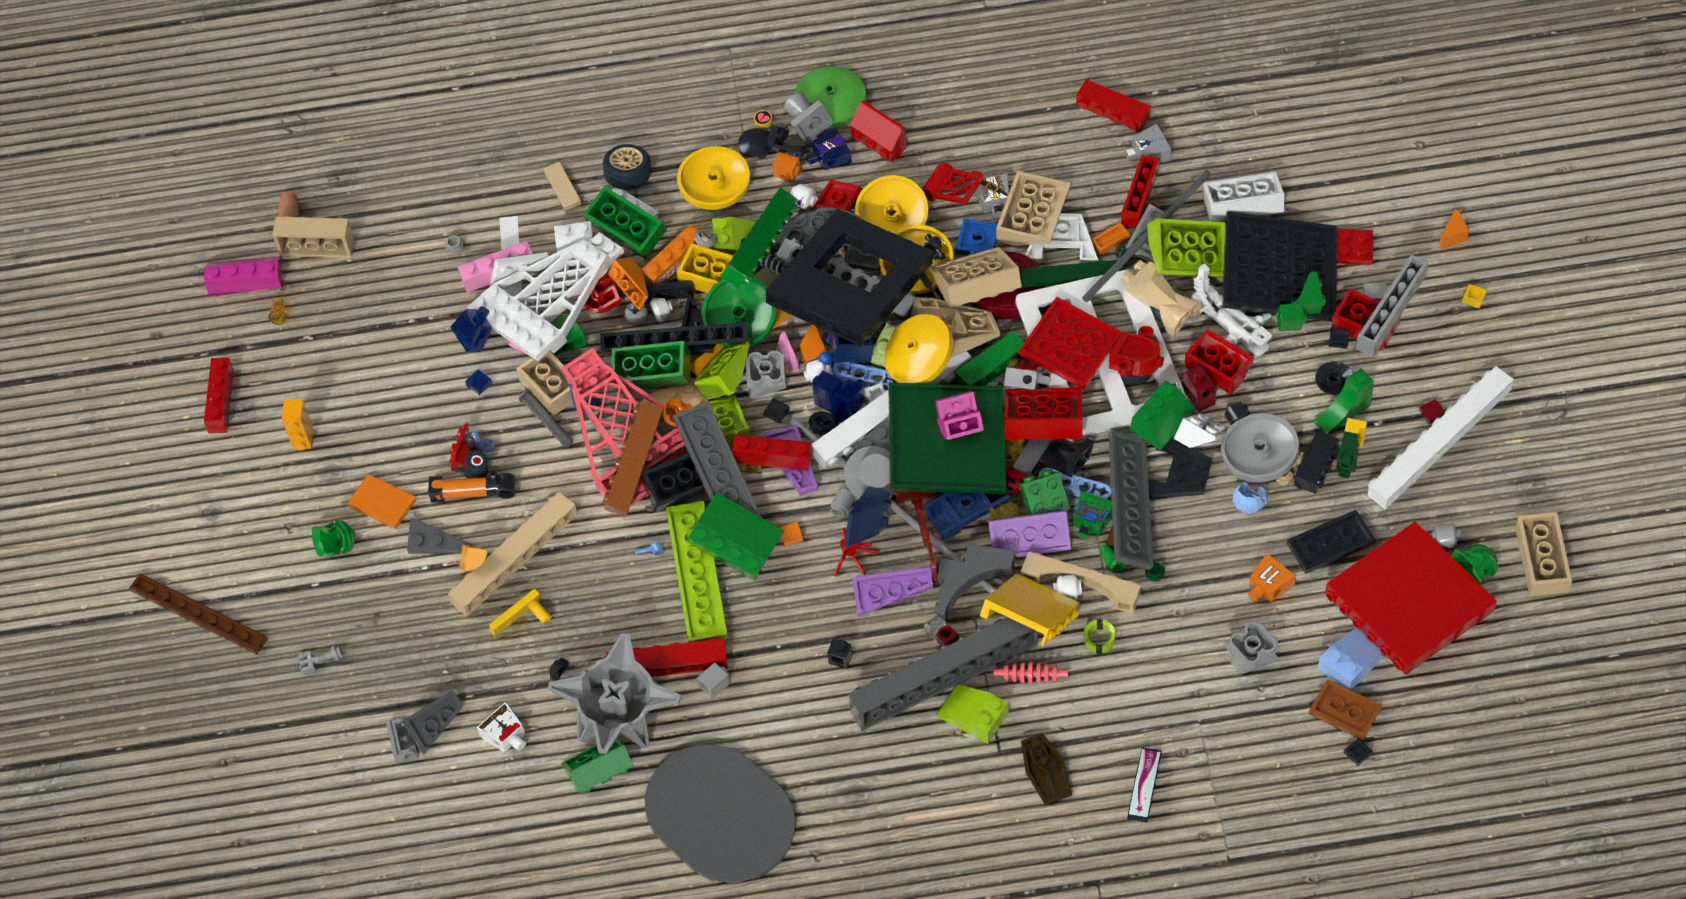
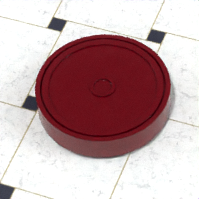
M1004 251L1019 269L1040 267L1033 259L1024 254ZM1045 285L1016 288L1012 292H1003L995 297L982 298L980 301L974 302V304L979 309L991 311L995 318H1021L1015 303L1017 295L1043 289Z

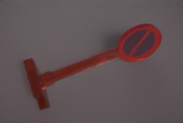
M895 490L897 503L911 501L914 505L922 541L927 550L932 579L937 581L934 554L922 507V499L933 497L935 494L934 492Z

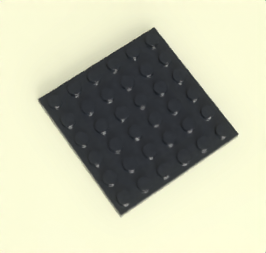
M1227 211L1225 215L1226 233L1222 308L1276 315L1279 305L1291 304L1299 299L1309 274L1317 272L1318 278L1322 281L1321 292L1325 296V306L1322 307L1320 314H1306L1307 319L1332 322L1336 311L1337 226Z

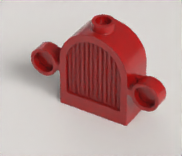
M1142 326L1138 330V335L1123 331L1109 353V369L1116 370L1122 376H1148L1155 373L1158 368H1162L1164 357L1160 356L1159 344L1152 340L1154 336L1153 328Z

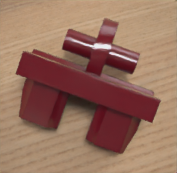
M1013 466L1011 469L1006 468V487L1013 489L1012 494L1017 496L1021 492L1019 483L1024 482L1023 479L1029 477V475L1014 470ZM1033 473V474L1031 475V476L1034 475L1035 478H1036V477H1039V475L1036 474V473Z

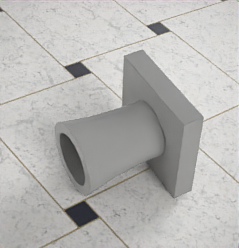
M804 93L793 94L784 105L785 111L795 118L790 123L805 145L834 123L823 104L818 100L811 105Z

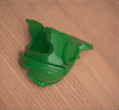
M337 519L335 524L332 521L324 526L312 527V540L318 556L328 555V557L340 555V552L346 554L353 549L356 533L345 521Z
M1482 544L1472 545L1468 547L1467 551L1463 552L1456 549L1451 554V557L1480 583L1483 581V576L1493 577L1499 568L1494 550Z

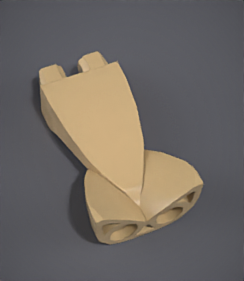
M1139 260L1134 266L1135 275L1130 271H1126L1122 275V281L1127 285L1128 293L1141 302L1160 309L1164 327L1172 337L1176 336L1189 316L1202 314L1199 311L1202 308V304L1195 299L1175 293L1164 276L1157 273L1156 266L1152 262L1146 264Z

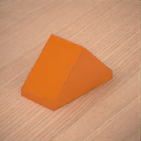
M1457 209L1454 210L1440 237L1439 248L1443 249L1467 242L1469 230Z

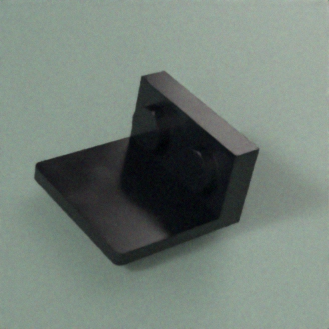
M771 124L766 145L772 147L771 150L776 152L788 151V155L794 157L810 154V149L784 143L789 135L787 124Z
M1087 438L1082 444L1079 443L1075 449L1057 440L1039 458V462L1072 478L1090 459L1094 441Z

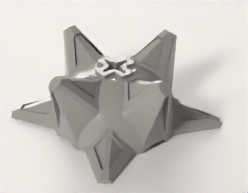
M625 633L620 634L606 658L599 660L596 664L584 670L580 676L549 682L548 691L575 703L577 708L578 740L586 742L595 736L598 752L601 754H606L620 733L640 747L647 748L649 746L646 716L649 711L678 704L681 695L658 685L643 666L635 661L630 634Z

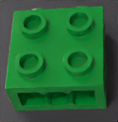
M1052 469L1041 472L1042 476L1036 478L1034 475L1023 479L1024 482L1019 483L1028 515L1070 510L1059 472H1053Z

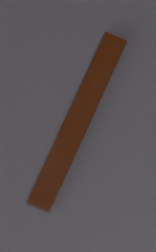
M141 573L129 587L131 592L256 655L268 640L267 636Z

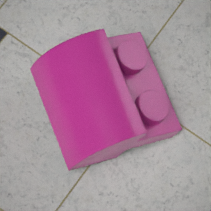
M970 391L935 401L939 417L937 418L938 425L946 440L984 430L980 412L977 410L974 392Z

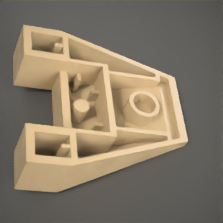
M915 297L911 317L920 314H931L939 317L949 326L953 335V351L950 358L1000 336V331L991 311L965 305L950 307L943 300Z

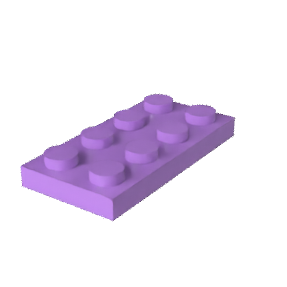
M1066 510L988 521L991 547L1015 551L1016 557L1027 556L1028 552L1043 554L1071 550Z

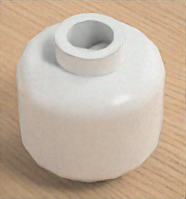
M818 359L808 362L806 370H804L805 379L813 385L827 382L830 380L831 375H833L831 365L825 366Z

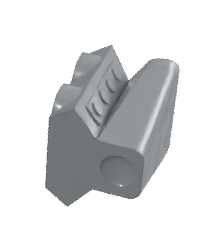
M773 350L767 355L752 352L747 356L746 376L749 399L787 388L784 353L781 354L779 351Z
M1257 621L1248 623L1245 629L1239 633L1232 634L1230 639L1224 643L1230 653L1231 664L1241 674L1279 660L1275 654L1281 650L1278 641Z

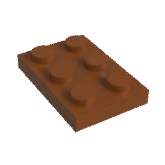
M1327 679L1312 704L1309 715L1364 741L1380 713L1382 705Z

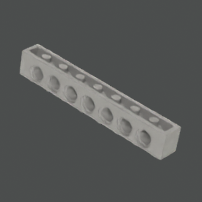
M785 238L775 257H777V260H782L783 263L789 264L804 246L795 239L789 240ZM834 258L822 269V271L827 273L830 268H835L831 275L842 280L845 276H852L846 282L860 287L862 283H868L864 290L869 292L881 280L877 276L870 277L866 275V272L859 268L854 270L846 262H837L833 260ZM909 291L891 315L904 321L911 318L915 294Z

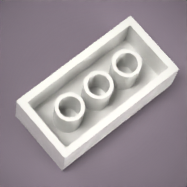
M1276 172L1203 183L1204 203L1211 222L1225 221L1227 211L1252 215L1284 212V193Z

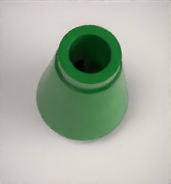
M1108 544L1100 548L1099 552L1109 571L1117 573L1124 568L1125 563L1115 561L1113 548Z

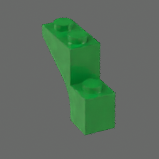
M1317 272L1309 274L1297 301L1287 305H1279L1276 313L1279 331L1302 330L1303 324L1307 320L1306 314H1320L1322 307L1325 306V296L1322 295V281L1318 278Z

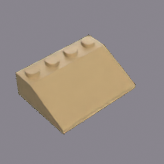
M1017 171L996 228V242L1013 246L1050 244L1071 183Z
M1000 247L930 267V271L950 307H960L968 302H978L982 298L995 297L999 293L1012 292L1016 288L1021 287L1019 267Z

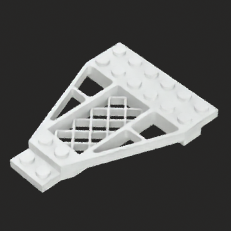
M599 232L589 242L583 239L495 282L474 300L467 309L480 319L481 313L487 308L489 314L487 317L484 314L483 316L490 327L536 361H539L548 351L554 354L567 342L566 336L598 280L608 271L614 260L618 259L625 252L622 247ZM577 266V269L569 270V267ZM548 267L538 277L534 278L531 276L532 274ZM576 276V279L568 280V277ZM524 278L531 282L514 297L503 290ZM563 278L562 282H556V279ZM562 288L561 292H555V289ZM550 290V293L542 294V291ZM576 299H578L577 302H576V304H575V305H572V303H573ZM549 300L548 304L541 305V301ZM536 302V306H529V303ZM565 309L571 310L561 329H557L550 324Z

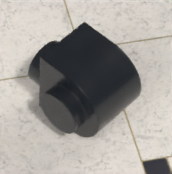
M1239 402L1228 406L1224 416L1232 425L1239 419L1248 416L1250 411L1246 404L1243 405Z

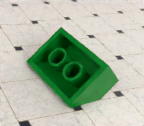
M1165 380L1132 417L1130 431L1159 450H1162L1177 433L1183 418L1192 416L1195 410L1183 392Z
M617 738L606 754L599 753L597 745L561 763L574 788L579 793H587L594 788L593 786L599 783H607L612 779L611 777L617 774H624L629 771L630 767L634 766L624 744Z

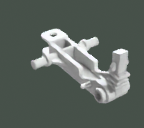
M1205 263L1201 265L1198 276L1194 279V288L1197 291L1191 297L1202 304V308L1199 311H1204L1229 332L1228 338L1225 340L1235 345L1239 340L1256 356H1260L1268 351L1269 344L1266 342L1271 339L1272 335L1262 325L1271 318V314L1263 313L1262 315L1251 317L1246 316L1240 310L1222 308V294L1219 295L1213 285H1209L1210 282H1208L1210 280L1208 278L1210 269ZM1214 304V305L1217 306L1220 310H1218L1217 312H1215V310H1214L1215 308L1212 307L1211 305Z

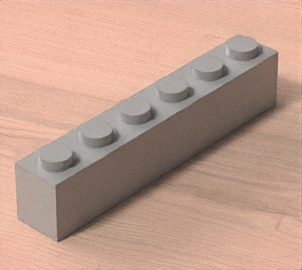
M1411 254L1359 333L1356 345L1357 350L1374 357L1426 277L1428 261Z

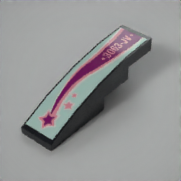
M1144 747L1141 749L1127 816L1128 820L1148 823L1162 755L1161 750Z

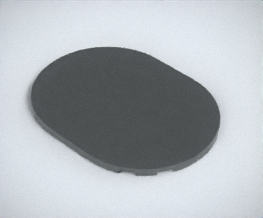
M712 744L696 745L682 749L659 765L647 785L645 811L653 833L687 866L704 878L732 884L742 883V881L753 878L757 879L773 870L784 859L792 845L795 832V817L788 796L776 782L736 750Z

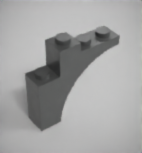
M968 544L967 551L963 552L962 561L941 558L940 565L936 566L937 575L935 571V576L938 577L940 584V601L935 604V613L938 616V620L947 622L949 613L956 601L972 586L995 577H1013L1016 564L1015 551Z

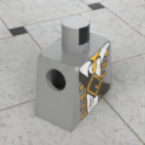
M1007 174L984 178L974 194L984 213L993 212L995 218L1001 217L1009 195Z

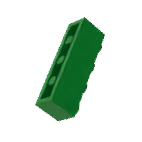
M1013 331L1008 335L1002 336L994 345L988 346L984 352L975 355L971 361L958 367L955 371V383L966 386H986L1006 372V367L1013 358L1022 360L1025 358L1018 354L1024 341Z

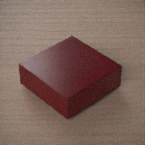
M1436 399L1419 407L1420 413L1429 424L1445 414V410Z

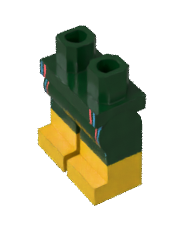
M1347 419L1342 446H1339L1336 468L1339 469V477L1349 479L1351 472L1356 471L1358 447H1363L1367 425L1365 421Z

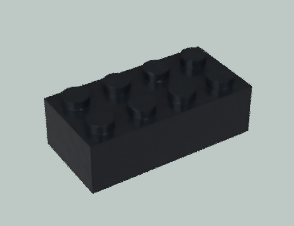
M689 454L646 470L640 476L655 513L706 492Z

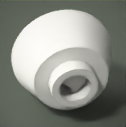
M653 298L650 302L658 322L665 321L671 315L670 312L673 309L669 300Z

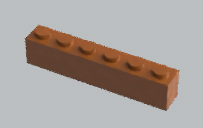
M642 400L640 405L636 404L633 415L636 416L634 423L630 422L627 433H630L628 440L624 439L621 450L624 451L622 458L618 457L615 468H618L616 475L612 474L609 482L612 488L610 493H605L602 502L606 504L604 510L627 517L664 408L663 406Z

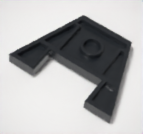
M1173 437L1162 450L1156 448V451L1171 453L1174 456L1166 483L1148 479L1149 499L1204 495L1213 458L1192 447L1189 448Z

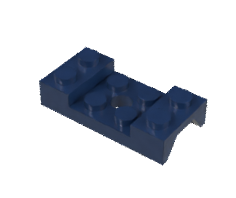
M947 492L923 506L924 514L945 542L961 533V528L990 512L995 514L1010 505V496L1008 494ZM965 500L972 502L970 506H963L961 503Z

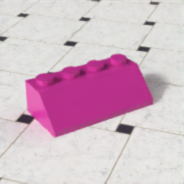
M282 256L209 262L204 267V284L208 294L282 288Z

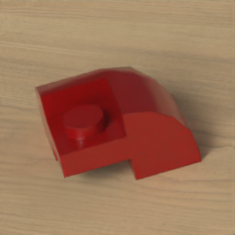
M607 275L597 282L584 306L591 312L602 314L625 302V298L615 281Z

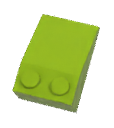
M734 217L713 218V234H716L717 239L714 250L734 256L739 248L741 239L746 238L756 221ZM771 248L767 252V255L771 254Z
M748 341L723 348L696 379L694 384L706 400L718 399L724 395L730 396L736 392V387L741 383L750 346Z
M735 395L709 401L731 451H733L734 434L750 436L749 427Z
M957 684L936 716L989 744L1009 714V702L992 693Z

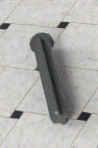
M531 390L523 391L519 396V401L527 405L564 447H570L573 439L533 397Z

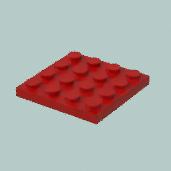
M1056 297L1019 349L1018 354L1085 390L1122 332Z

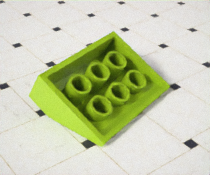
M1156 218L1147 224L1148 243L1158 274L1198 276L1199 267L1205 263L1210 269L1208 277L1223 278L1225 222Z

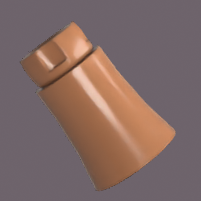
M285 192L280 195L278 217H300L297 195L293 192Z

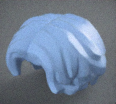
M1245 482L1240 484L1233 492L1232 501L1237 510L1242 513H1255L1267 504L1264 487H1260L1256 492L1249 490Z

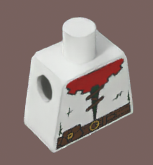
M506 703L501 705L477 726L480 737L503 752L512 746L517 751H521L526 745V742L522 739L525 734L524 728Z

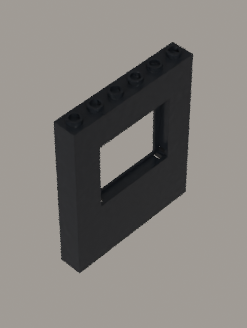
M836 209L766 289V304L863 347L933 264V251L847 212ZM845 243L894 264L871 292L822 271Z

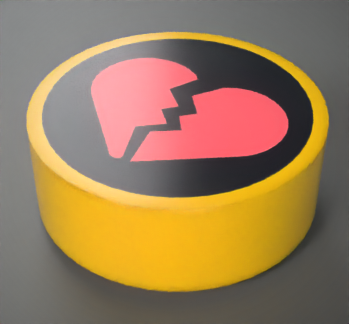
M766 110L757 112L754 116L755 125L763 129L771 126V113Z

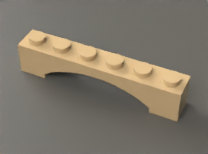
M1028 552L1021 569L1022 576L1039 584L1057 581L1059 576L1075 575L1077 579H1081L1082 585L1091 587L1109 598L1114 603V609L1134 614L1141 595V585L1134 581H1126L1114 575L1102 574L1094 569L1082 568L1078 564L1065 563L1058 558L1052 559L1037 552Z

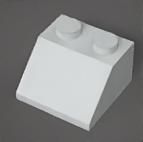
M590 221L554 226L557 252L583 239L589 242L593 238Z

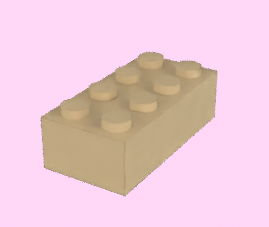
M276 217L272 234L280 256L352 257L355 239L348 219Z
M1557 512L1517 516L1515 531L1529 596L1569 593L1572 578Z

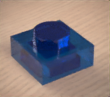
M476 370L465 383L467 387L481 395L492 384V379L480 370Z

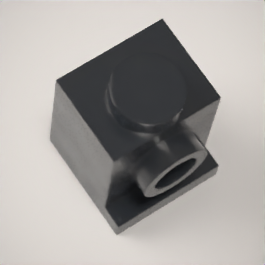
M832 639L827 652L829 664L848 669L854 654L851 644L844 640Z

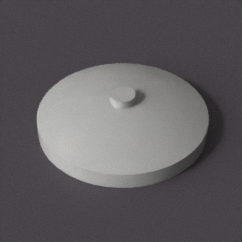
M1267 413L1252 414L1239 419L1229 427L1222 439L1221 453L1225 466L1236 477L1248 482H1268L1283 476L1293 467L1299 455V440L1295 429L1285 419Z

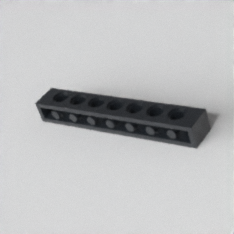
M751 322L600 333L601 352H612V348L684 341L687 346L753 341Z

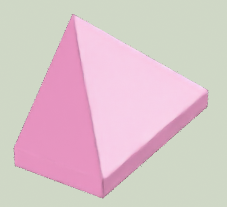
M782 332L776 351H779L781 354L784 353L785 369L797 372L799 371L798 360L786 333Z

